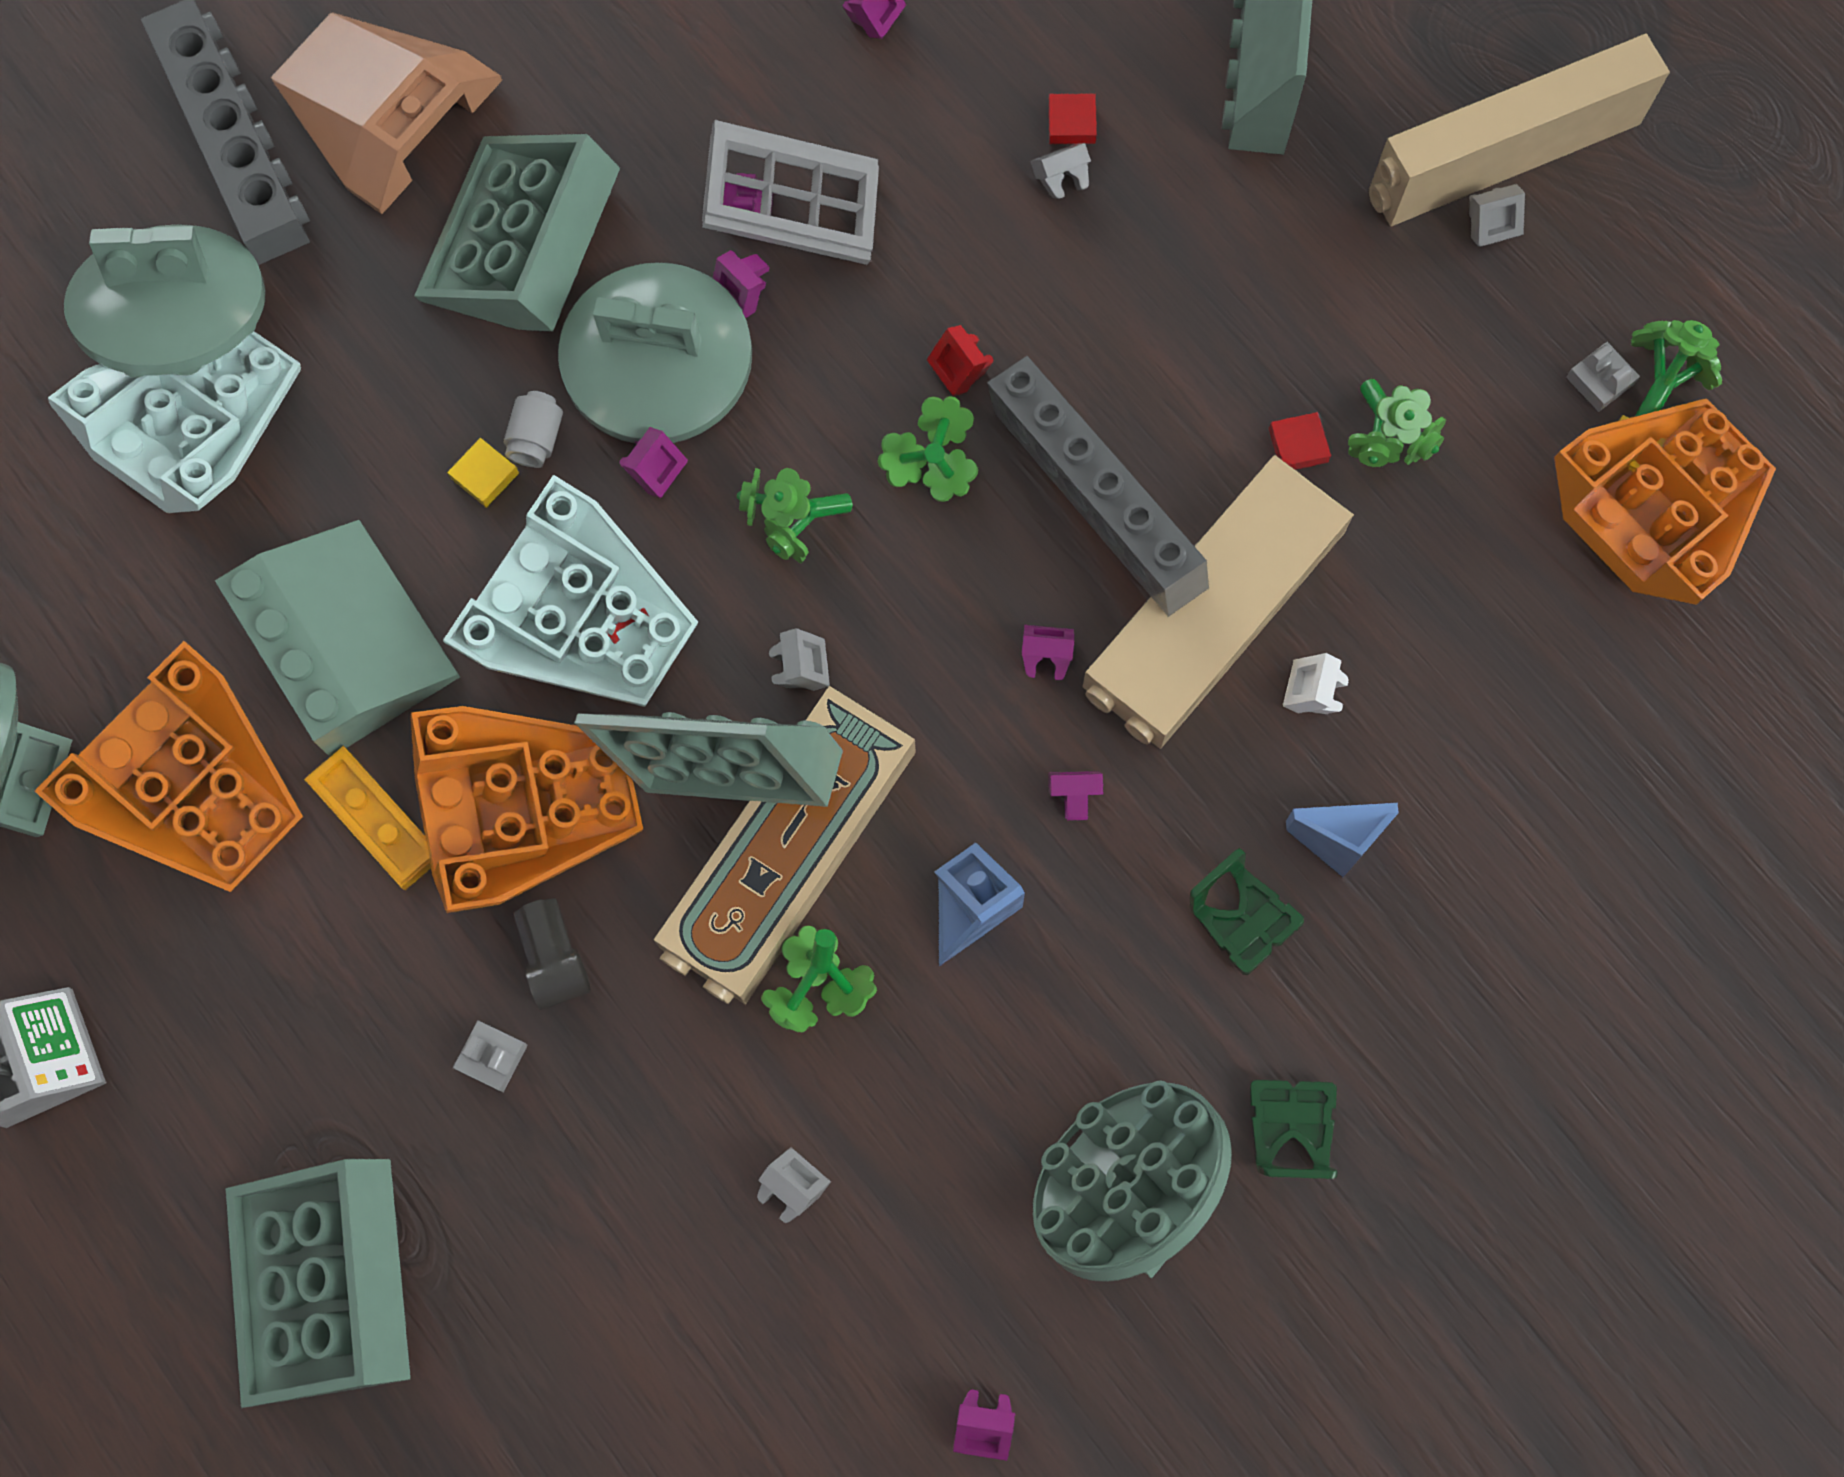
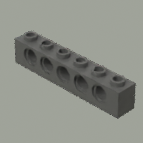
M183 0L141 18L239 234L258 265L310 243L303 224L310 222V219L298 195L290 198L285 187L293 183L280 157L272 160L267 151L275 147L263 121L260 120L254 123L250 113L258 109L245 83L237 86L233 79L234 76L241 73L228 47L220 50L216 41L224 37L211 11L202 14L195 0ZM269 200L267 203H265V204H263V205H259V204H261L263 201Z
M1028 356L987 382L994 413L1168 617L1209 589L1207 560Z

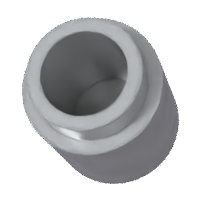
M529 391L527 395L518 396L515 399L503 441L507 447L505 456L509 460L526 467L540 468L544 465L545 459L551 457L563 415L562 409L556 405L555 398L543 392Z

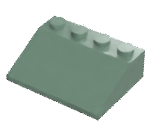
M1234 0L1233 8L1241 9V18L1233 19L1229 48L1238 50L1237 60L1229 59L1226 76V89H1234L1233 101L1225 100L1222 118V130H1230L1228 149L1284 155L1306 78L1312 0Z
M588 134L484 136L414 297L427 304L517 330L553 331L573 281L577 276L590 240L594 235L607 199L611 194L620 167Z
M360 520L260 553L215 580L312 740L329 756H332L342 746L345 748L351 746L460 678Z
M671 712L663 713L662 717L577 714L575 724L646 793L828 807L843 752L842 748L828 733V730L823 725L813 721H799L797 725L777 724L765 718H754L751 722H740L718 715H709L706 719H691Z
M344 1159L226 1188L241 1408L410 1380L390 1159Z

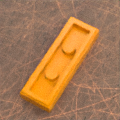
M344 746L304 779L403 890H407L431 868L425 835Z

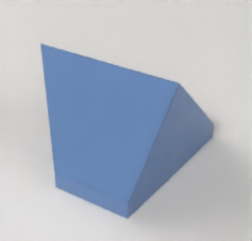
M1398 803L1293 809L1287 818L1286 827L1291 835L1339 875L1344 877L1399 813Z
M974 843L934 871L938 877L939 966L1023 907L1025 892L1021 885L977 843Z

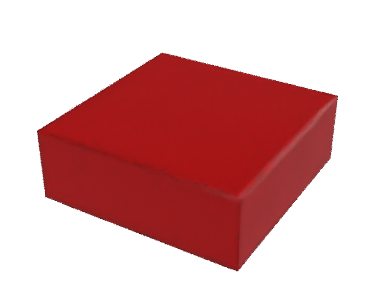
M1049 94V144H1096V94Z
M1318 412L1270 423L1269 432L1276 456L1294 470L1329 462L1331 453Z

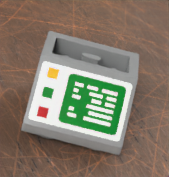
M67 987L0 1001V1127L8 1128L106 1084L72 988Z

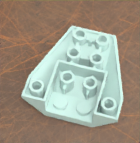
M254 331L233 350L219 359L202 366L199 371L192 375L183 376L175 373L133 378L123 372L97 364L82 371L49 396L48 400L55 412L92 459L166 513L199 511L235 481L299 374L301 365Z
M553 475L526 515V527L476 601L472 598L469 600L443 639V642L490 670L645 707L694 631L698 621L602 507L589 496ZM645 608L649 616L639 610ZM630 618L634 619L635 622L616 632L620 640L613 644L608 634L612 635L614 633L615 624L625 622Z

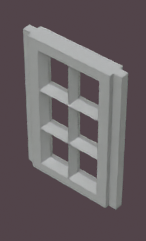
M715 120L710 136L702 227L868 265L871 259V251L873 250L879 172L878 159ZM728 150L765 159L763 181L727 173ZM775 162L813 170L811 192L774 184ZM823 173L859 181L857 203L821 195ZM725 182L762 191L760 213L723 205ZM772 193L810 202L808 224L770 216ZM820 205L855 212V235L818 227Z

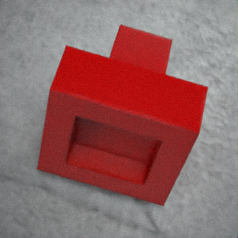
M961 325L947 328L927 358L928 363L952 396L966 393L971 385L987 372L994 361L991 355L983 356L976 346L979 342L978 337L974 334H967Z

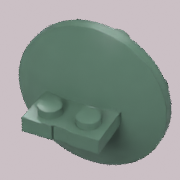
M174 224L133 230V228L92 229L89 245L93 254L83 262L71 278L64 299L66 322L75 342L85 354L97 363L123 372L133 378L175 373L188 376L199 371L202 366L224 356L254 332L265 303V286L258 263L250 251L231 236L211 228Z
M646 263L627 267L604 277L580 297L564 323L559 341L558 360L562 380L570 399L582 416L596 428L617 439L635 443L641 440L649 427L663 431L675 443L708 430L733 408L743 393L749 378L752 364V344L747 321L740 306L720 283L710 276L687 266L671 263Z
M0 663V827L33 837H40L44 835L52 806L34 790L68 757L72 739L18 722V697L15 673L12 667Z
M1155 1081L1131 1087L1099 1103L1091 1102L1085 1105L1078 1112L1076 1121L1062 1135L1059 1141L1051 1145L1042 1156L1043 1168L1037 1181L1033 1200L1034 1227L1041 1245L1063 1269L1084 1279L1113 1281L1133 1277L1141 1273H1145L1152 1278L1166 1260L1179 1252L1202 1229L1217 1207L1224 1192L1231 1167V1142L1226 1125L1219 1113L1198 1092L1186 1086L1166 1083L1165 1081ZM1081 1129L1083 1131L1082 1134L1069 1148L1066 1144Z

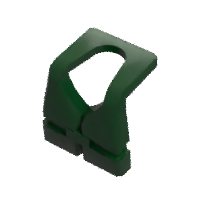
M1238 848L1191 890L1190 909L1220 950H1226L1230 955V962L1243 975H1249L1271 955L1272 946H1281L1303 926L1304 917L1289 903L1286 905L1282 903L1277 893L1254 877L1245 868L1246 853ZM1226 872H1229L1238 885L1240 895L1238 910H1219L1205 904L1209 889Z
M1253 1080L1250 1083V1105L1254 1106L1255 1117H1251L1256 1168L1259 1173L1269 1177L1334 1179L1337 1177L1338 1170L1330 1167V1150L1335 1120L1331 1119L1332 1108H1336L1337 1086L1333 1082L1299 1081L1294 1086L1288 1081ZM1294 1137L1308 1151L1313 1161V1169L1284 1168L1272 1165V1161L1278 1150L1289 1139Z

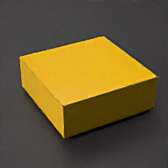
M480 438L447 473L456 484L487 508L519 474V471L514 464Z

